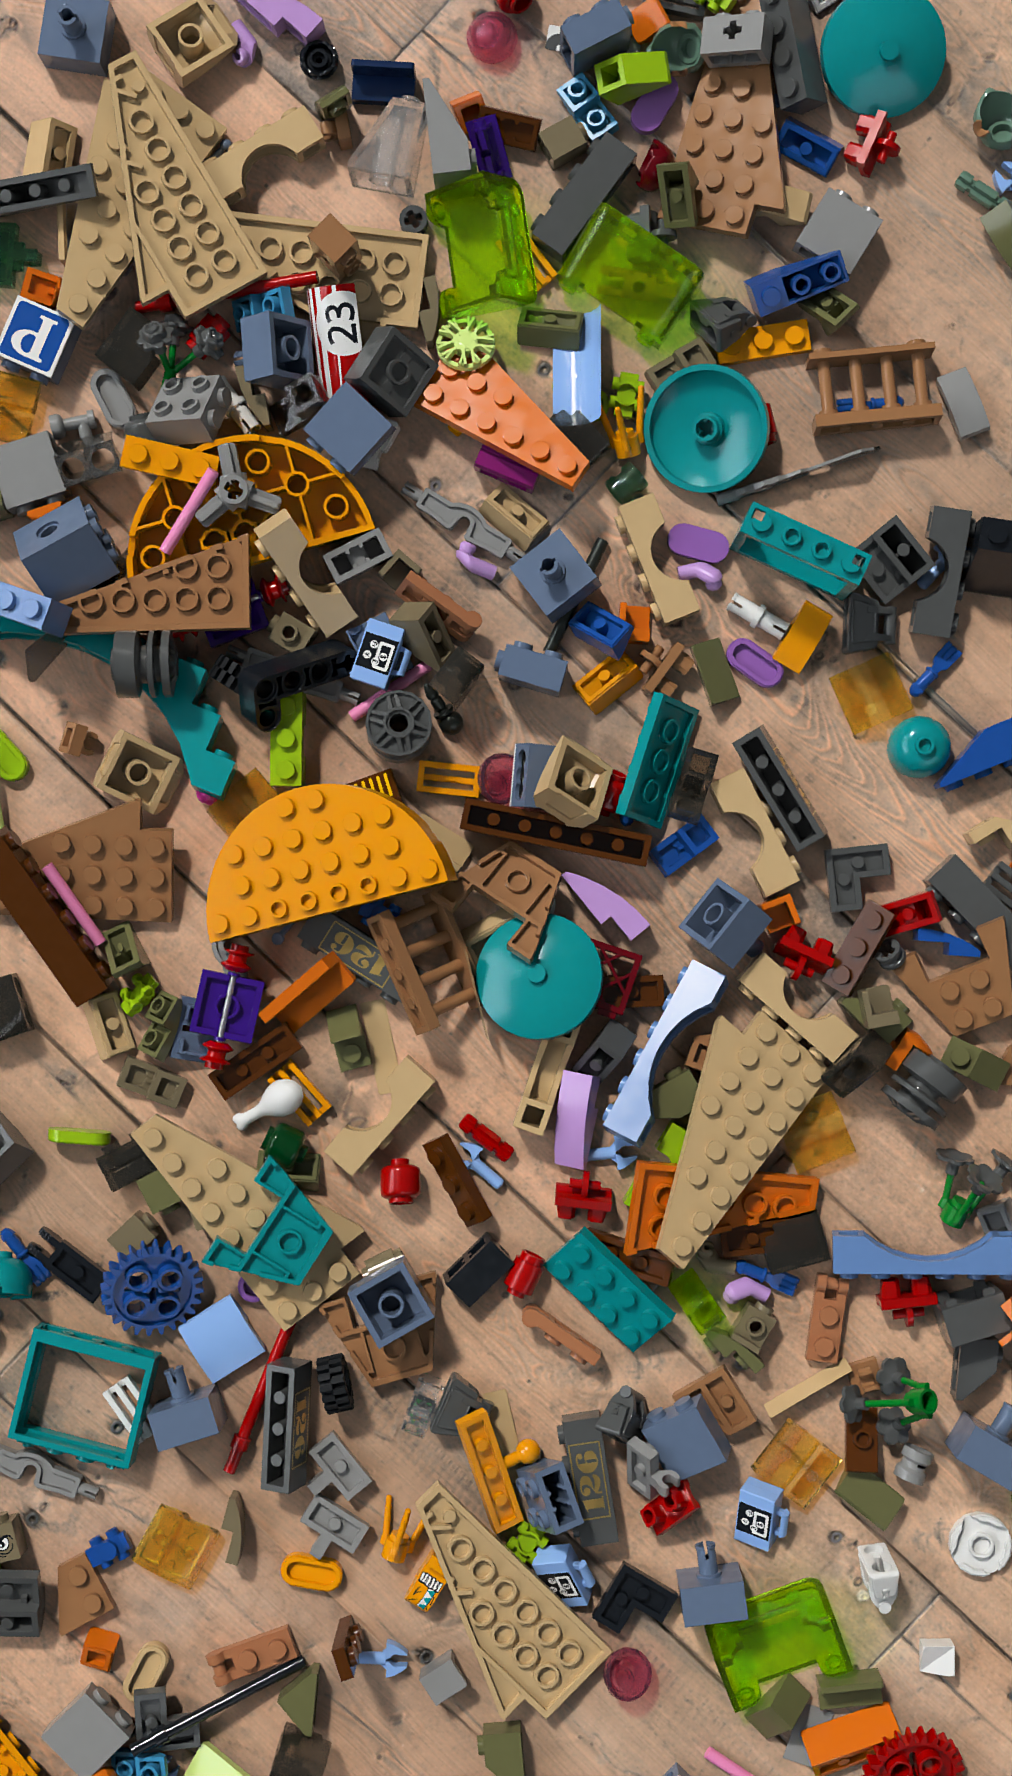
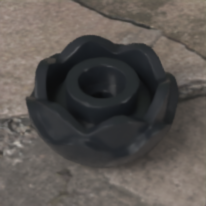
M314 40L308 43L300 52V67L302 71L313 80L330 78L338 67L337 50L333 45H329L323 40ZM318 59H321L322 62H321V63H317V60H318Z

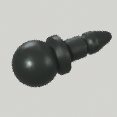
M425 683V694L436 711L434 718L439 720L441 731L447 735L459 733L463 728L462 716L458 712L453 711L454 707L452 704L446 705L442 697L439 696V692L433 686Z

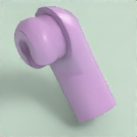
M238 19L231 24L238 33V46L236 53H232V60L236 65L245 68L254 61L257 41L242 20Z
M462 541L459 550H456V558L469 572L491 581L496 574L497 566L474 557L473 554L476 551V546Z
M742 1277L726 1285L723 1298L728 1304H736L739 1300L748 1296L765 1303L771 1293V1289L749 1277Z

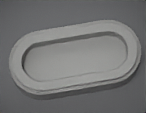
M104 368L96 371L90 381L91 390L108 423L116 429L123 430L124 424L129 422L128 417L137 415V409L121 377L114 370Z

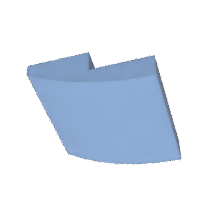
M231 1293L187 1320L186 1323L178 1326V1330L188 1348L213 1384L266 1351L265 1344L248 1322V1316Z

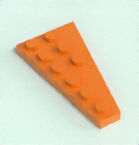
M481 351L476 353L480 359L486 355ZM455 354L451 360L459 363L461 357ZM471 357L466 358L467 364L472 363ZM493 358L483 367L472 371L455 370L445 365L441 359L437 363L439 366L414 404L415 408L574 492L590 468L589 460Z
M637 1160L623 1253L626 1256L637 1254V1251L656 1248L677 1163ZM757 1171L709 1236L731 1231L732 1228L743 1225L752 1226L760 1224V1221L776 1217L781 1219L815 1210L820 1179L815 1176Z

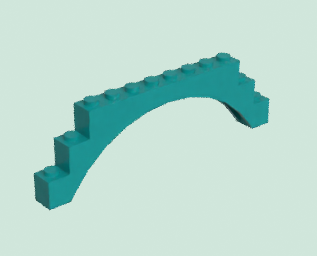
M0 616V640L23 639L52 642L83 651L110 665L114 634L65 635L60 638ZM141 638L142 645H145L147 641ZM187 657L186 661L179 658V676L176 682L174 697L164 696L162 683H160L157 698H152L150 695L148 683H143L142 690L166 717L179 741L194 790L224 801L238 768L236 762L232 761L233 756L219 749H216L214 753L211 752L224 721L221 715L218 714L219 710L205 703H201L200 707L197 706L209 678L207 670L203 668L204 664L191 657Z

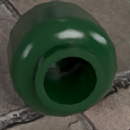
M281 1122L276 1127L270 1126L260 1148L264 1150L263 1156L265 1159L271 1155L281 1167L289 1169L294 1165L295 1161L300 1164L302 1163L309 1146L304 1144L306 1135L303 1131Z

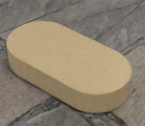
M149 1641L145 1643L123 1682V1693L131 1702H134V1689L156 1687L170 1659V1653L162 1642Z

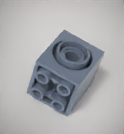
M79 496L13 532L21 562L44 596L58 602L87 592L120 573L116 562L120 559V556L114 547L115 542L106 528L102 529L98 522L100 519L92 505L88 504L85 506Z

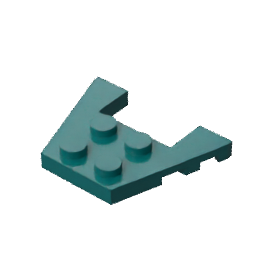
M269 1155L254 1177V1181L281 1197L246 1252L217 1235L202 1258V1262L210 1266H221L232 1271H243L259 1275V1277L299 1286L333 1234V1229L274 1157Z

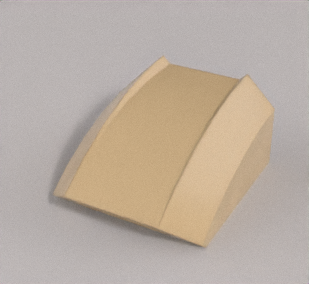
M187 0L146 25L147 35L155 53L166 66L176 84L182 88L209 71L237 46L238 33L219 5L213 0Z
M120 729L112 739L110 747L96 772L93 785L126 802L142 798V809L157 815L168 807L183 777V759Z
M562 735L538 781L533 795L535 805L564 822L566 826L584 828L599 819L613 768L599 756L570 737Z

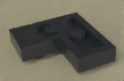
M623 1561L594 1609L592 1618L618 1634L635 1607L663 1623L678 1598V1593L626 1561Z

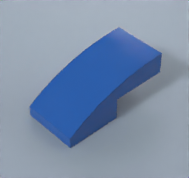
M700 813L651 849L649 856L666 878L717 841L719 836L702 813Z
M913 929L912 940L944 942V955L980 957L981 951L956 936L931 929Z

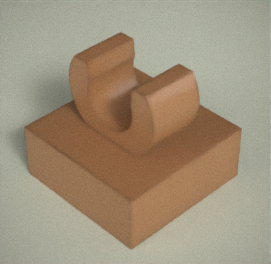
M347 111L341 116L335 117V121L320 123L321 133L325 142L338 139L341 151L353 149Z
M67 721L58 751L80 757V754L91 756L94 751L86 749L84 741L87 738L98 739V735L87 731V726Z
M875 1356L848 1363L852 1369L847 1374L850 1385H858L860 1395L880 1390L881 1384L876 1381V1373L880 1369Z

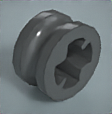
M410 205L400 213L399 221L402 231L425 233L428 227V219L423 208ZM410 215H414L416 219L422 218V221L419 220V227L414 228L412 224H405V222H409L408 217Z
M891 938L882 942L874 957L883 969L894 970L904 963L906 952L896 939Z

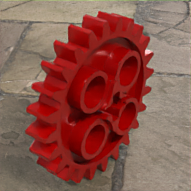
M922 1726L918 1727L916 1733H912L910 1727H906L905 1735H900L895 1730L894 1739L892 1740L885 1736L882 1737L885 1745L882 1747L873 1745L876 1755L867 1754L868 1764L862 1765L864 1771L862 1776H963L961 1772L965 1770L962 1763L963 1758L954 1741L947 1739L944 1732L937 1735L933 1727L925 1733ZM910 1753H911L912 1760H913V1762H914V1764H913L912 1766H911V1764H910V1759H909V1754H910Z

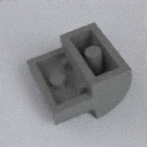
M897 515L856 547L872 555V559L863 577L885 605L936 565ZM855 555L852 563L856 564L862 557Z
M0 1569V1636L40 1637L45 1613V1586H41L40 1570Z

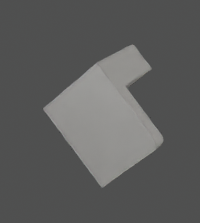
M452 1649L420 1669L419 1681L436 1706L467 1686L466 1679L454 1662L455 1653Z

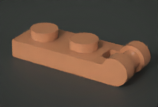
M412 570L394 593L405 602H434L447 632L461 642L468 641L474 631L482 624V617L476 611H466L454 602L451 597L443 594L428 583L424 577L419 576Z
M817 1272L805 1350L806 1360L837 1364L846 1297L849 1290V1279H843L839 1276L838 1278L828 1277L827 1273ZM826 1289L836 1290L835 1298L824 1297Z
M529 1303L523 1307L522 1322L525 1326L529 1328L539 1327L546 1332L544 1337L558 1347L563 1344L571 1350L570 1355L579 1363L585 1365L586 1362H589L595 1366L601 1357V1350L538 1305Z
M289 1624L216 1649L205 1657L208 1665L213 1667L215 1673L213 1679L216 1687H221L233 1680L297 1658L299 1652ZM232 1658L234 1667L227 1669L224 1661Z

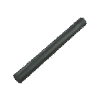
M599 537L586 560V563L593 572H595L608 545L606 540ZM579 604L557 620L543 651H557L569 626L568 622L573 618Z

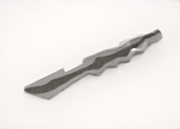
M877 446L859 449L809 468L754 482L744 487L730 489L716 494L715 498L718 507L806 476L810 472L879 451L881 448Z

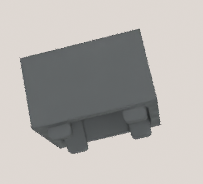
M394 326L376 327L343 379L388 417H407L439 365Z
M984 1279L974 1280L973 1286L951 1293H948L945 1289L936 1292L938 1304L932 1305L941 1335L953 1348L1012 1330L1011 1319L1000 1307L1006 1302L1004 1294L991 1281L985 1282Z

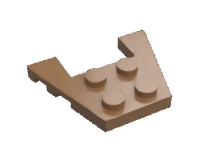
M510 840L478 860V864L471 869L458 873L456 875L458 880L449 882L441 888L438 886L433 889L430 896L432 900L454 914L472 890H475L524 922L506 945L507 950L528 964H531L559 888L562 873Z
M1004 915L978 925L976 928L988 954L986 958L929 979L917 952L913 951L906 954V959L900 967L892 970L955 1037L1012 1015V976Z
M436 1270L416 1275L436 1308ZM346 1295L324 1301L318 1305L319 1311L326 1317L332 1326V1330L348 1349L350 1356L372 1388L433 1370L435 1318L379 1349L365 1324L354 1325Z

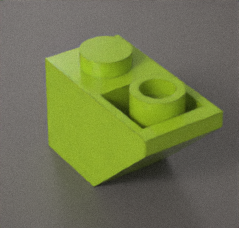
M665 51L621 53L594 65L599 96L616 105H621L672 83L668 56Z

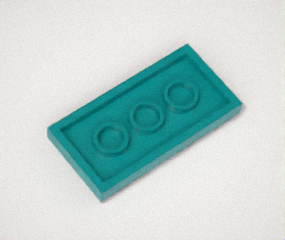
M653 693L615 813L655 828H662L699 713L698 709L666 694Z
M585 1226L552 1254L543 1265L632 1352L670 1323L676 1314Z

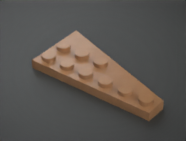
M249 533L238 536L237 539L210 546V549L199 553L188 554L147 569L136 576L122 578L115 581L114 584L103 588L92 589L59 601L73 608L63 636L115 634L116 631L138 630L139 633H149L150 630H155L156 633H162L163 630H172V632L252 630Z

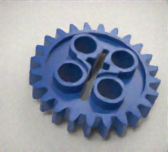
M154 1239L151 1247H147L144 1240L141 1241L140 1249L138 1250L129 1245V1254L127 1256L118 1252L119 1263L109 1261L110 1272H103L104 1282L100 1283L102 1305H105L106 1315H112L114 1324L121 1322L124 1331L133 1326L135 1335H138L142 1328L146 1329L147 1336H150L155 1328L162 1335L164 1334V1326L168 1325L172 1330H176L175 1321L179 1320L182 1323H186L185 1313H196L194 1304H201L200 1293L204 1292L202 1283L204 1280L202 1271H199L198 1261H193L190 1251L183 1254L182 1245H178L172 1250L171 1243L168 1240L163 1247H159L157 1239ZM143 1272L140 1276H132L134 1273ZM168 1272H175L170 1276H164ZM134 1300H141L140 1302L135 1304L130 1303ZM165 1300H172L169 1303H161Z

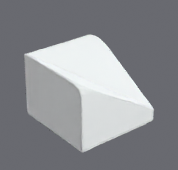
M920 1638L919 1670L926 1673L955 1677V1646L950 1638Z

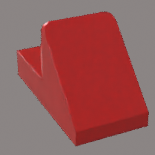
M933 890L918 892L909 897L881 905L898 915L886 937L943 920Z

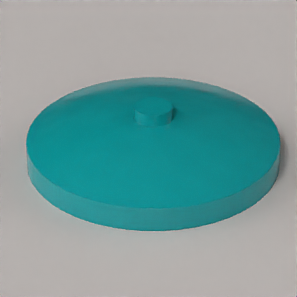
M843 0L830 16L820 45L822 74L830 92L840 104L858 115L876 116L879 109L888 113L887 118L902 115L916 108L935 88L942 74L946 59L944 27L937 11L928 0Z
M718 364L692 365L669 376L653 394L644 418L645 445L654 466L668 481L692 492H717L739 484L756 469L764 456L769 441V413L760 391L742 373Z
M549 914L533 962L528 964L507 950L506 944L524 923L518 918H514L503 924L490 936L480 953L476 968V986L480 1001L488 1015L500 1027L515 1036L530 1040H549L564 1036L585 1022L599 1001L603 986V967L599 953L590 937L578 925L564 917Z

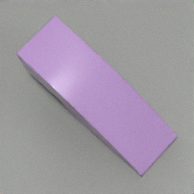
M236 0L277 38L287 29L306 46L308 43L318 40L326 31L323 19L297 0Z
M567 871L562 874L564 880L600 924L611 917L630 941L650 926L633 906L605 886Z
M563 1070L555 1126V1164L586 1170L598 1113L595 1103L601 1077Z

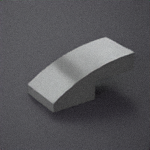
M966 367L936 378V386L948 407V417L960 441L990 430L984 406Z

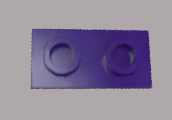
M496 114L465 122L472 149L475 148L482 184H490L492 186L501 183L504 179L513 177Z

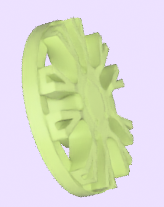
M467 316V319L457 320L454 317L452 320L447 321V325H442L441 329H439L436 340L437 354L441 361L452 369L459 371L479 369L491 360L495 352L494 333H492L487 323H484L483 320H476L474 316L472 318ZM460 326H467L465 329L459 328ZM481 332L486 334L485 336H477ZM444 337H447V338H450V339H451V341H442V340H443ZM481 351L486 355L480 359L476 353ZM455 354L461 357L459 363L451 360ZM471 357L472 363L467 364L466 358Z

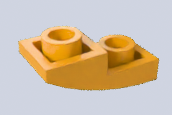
M805 600L789 625L786 635L773 653L772 658L799 674L818 645L833 615Z

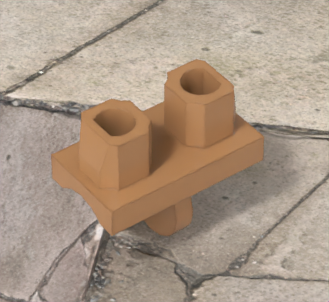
M677 641L662 661L658 658L665 649L657 644L651 653L645 649L641 650L639 655L645 662L639 670L647 675L652 667L656 668L641 688L647 694L659 692L668 696L672 695L677 685L665 677L667 671L672 667L685 676L695 663L683 651L685 646Z

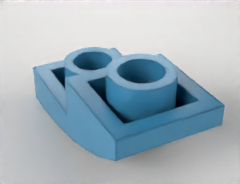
M583 72L556 89L561 101L570 115L573 116L575 122H581L585 127L590 143L597 137L601 140L606 132L612 135L619 130L618 122L601 102L598 91Z
M280 286L262 294H249L231 301L237 333H241L240 318L270 310L295 317L290 286Z
M120 1747L111 1756V1766L119 1776H168L167 1756L164 1753H143L134 1757L130 1748Z

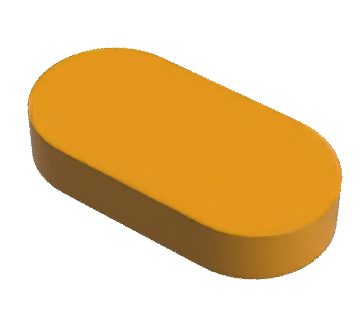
M292 1552L282 1562L281 1576L286 1583L292 1586L330 1592L341 1584L343 1568L334 1558L322 1556L319 1560L309 1553Z

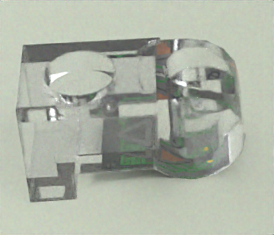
M427 1373L419 1374L400 1430L419 1438H424L444 1393L446 1381Z

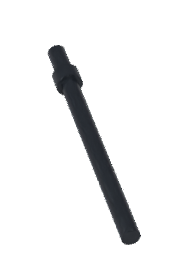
M300 1655L166 1726L161 1724L153 1728L151 1734L129 1745L133 1756L135 1757L156 1745L161 1747L171 1742V1737L307 1667L303 1656Z

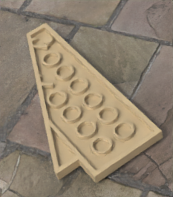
M134 50L108 64V72L140 303L144 307L169 293L186 321L267 276V270L138 53Z
M149 72L203 163L225 136L227 128ZM107 78L103 81L86 164L93 163L99 197L78 201L56 311L82 330L85 329L134 261L110 80Z
M232 211L267 270V276L260 280L317 271L319 284L290 288L293 306L309 315L307 289L354 283L363 347L376 327L394 326L397 329L418 331L420 321L418 311H421L424 288L423 278L426 272L430 239L429 234L342 224L358 240L363 259L360 261L361 266L352 276L348 277L346 275L340 281L312 251L307 235L320 221Z
M758 1011L743 1032L739 1031L723 1016H718L714 1022L655 1248L679 1269L686 1267L832 1072L764 1011Z
M157 1113L132 1131L130 1135L214 1241L218 1235L246 1252L281 1198L254 1181V1177L259 1169ZM305 1195L333 1229V1234L301 1284L298 1286L259 1277L256 1274L243 1271L238 1272L284 1332L360 1274L357 1267L342 1248L363 1233L364 1228Z
M437 1480L415 1504L499 1715L505 1720L525 1699L547 1720L613 1651L583 1619Z

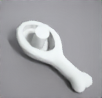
M290 1079L274 1081L266 1088L258 1105L244 1113L235 1114L232 1120L237 1124L238 1130L244 1131L250 1123L263 1116L283 1117L290 1115L302 1103L304 1097L302 1087L296 1081Z

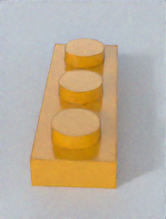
M807 319L750 327L740 339L723 352L715 350L717 364L728 366L810 353L812 348Z
M126 434L120 467L198 485L208 467L219 473L220 460L217 455ZM217 479L215 480L214 484L212 485V487H211L212 489H215Z

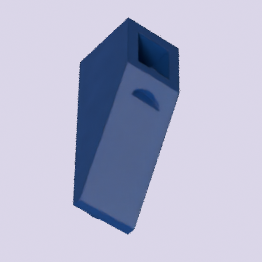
M836 250L769 270L743 282L753 311L760 317H763L848 282L850 279L841 251Z
M1012 718L978 731L934 784L935 789L944 787L946 792L963 786L962 779L973 775L975 780L992 774L991 767L1001 763L1004 768L1012 766Z

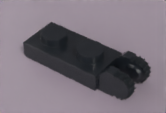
M42 1227L39 1235L54 1246L56 1250L50 1255L41 1245L30 1242L27 1246L28 1251L43 1262V1266L88 1301L94 1303L101 1295L100 1283L104 1282L103 1272H106V1270L67 1240H62L58 1234L49 1228Z

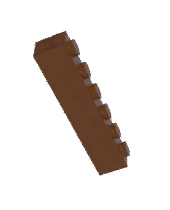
M471 798L465 799L460 823L461 830L640 867H646L652 840L651 835L593 823L584 828L566 826L564 822L553 815Z
M5 825L0 828V900L75 1006L79 1007L108 989L114 980L110 966L104 960L100 961L94 952L95 947L91 939L87 935L81 934L76 926L77 922L69 909H64L58 901L59 896L56 889L50 883L44 881L39 874L40 868L37 862L32 857H27L21 848L22 843L18 835L12 830L9 831Z

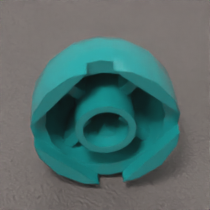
M914 716L905 719L896 725L890 733L886 750L888 758L897 772L918 779L935 775L945 766L950 757L951 740L949 734L941 723L930 717Z
M0 1251V1298H10V1300L32 1298L33 1279L28 1265L22 1260L12 1258L13 1252Z

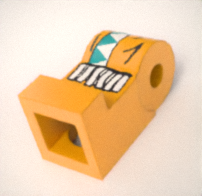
M433 1547L417 1571L415 1579L404 1597L406 1601L424 1612L431 1608L447 1583Z

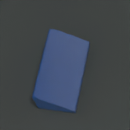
M791 116L786 118L779 132L780 153L825 178L828 176L843 148L841 143Z
M587 601L568 622L573 634L577 638L615 660H619L622 657L634 630L633 625L590 601Z

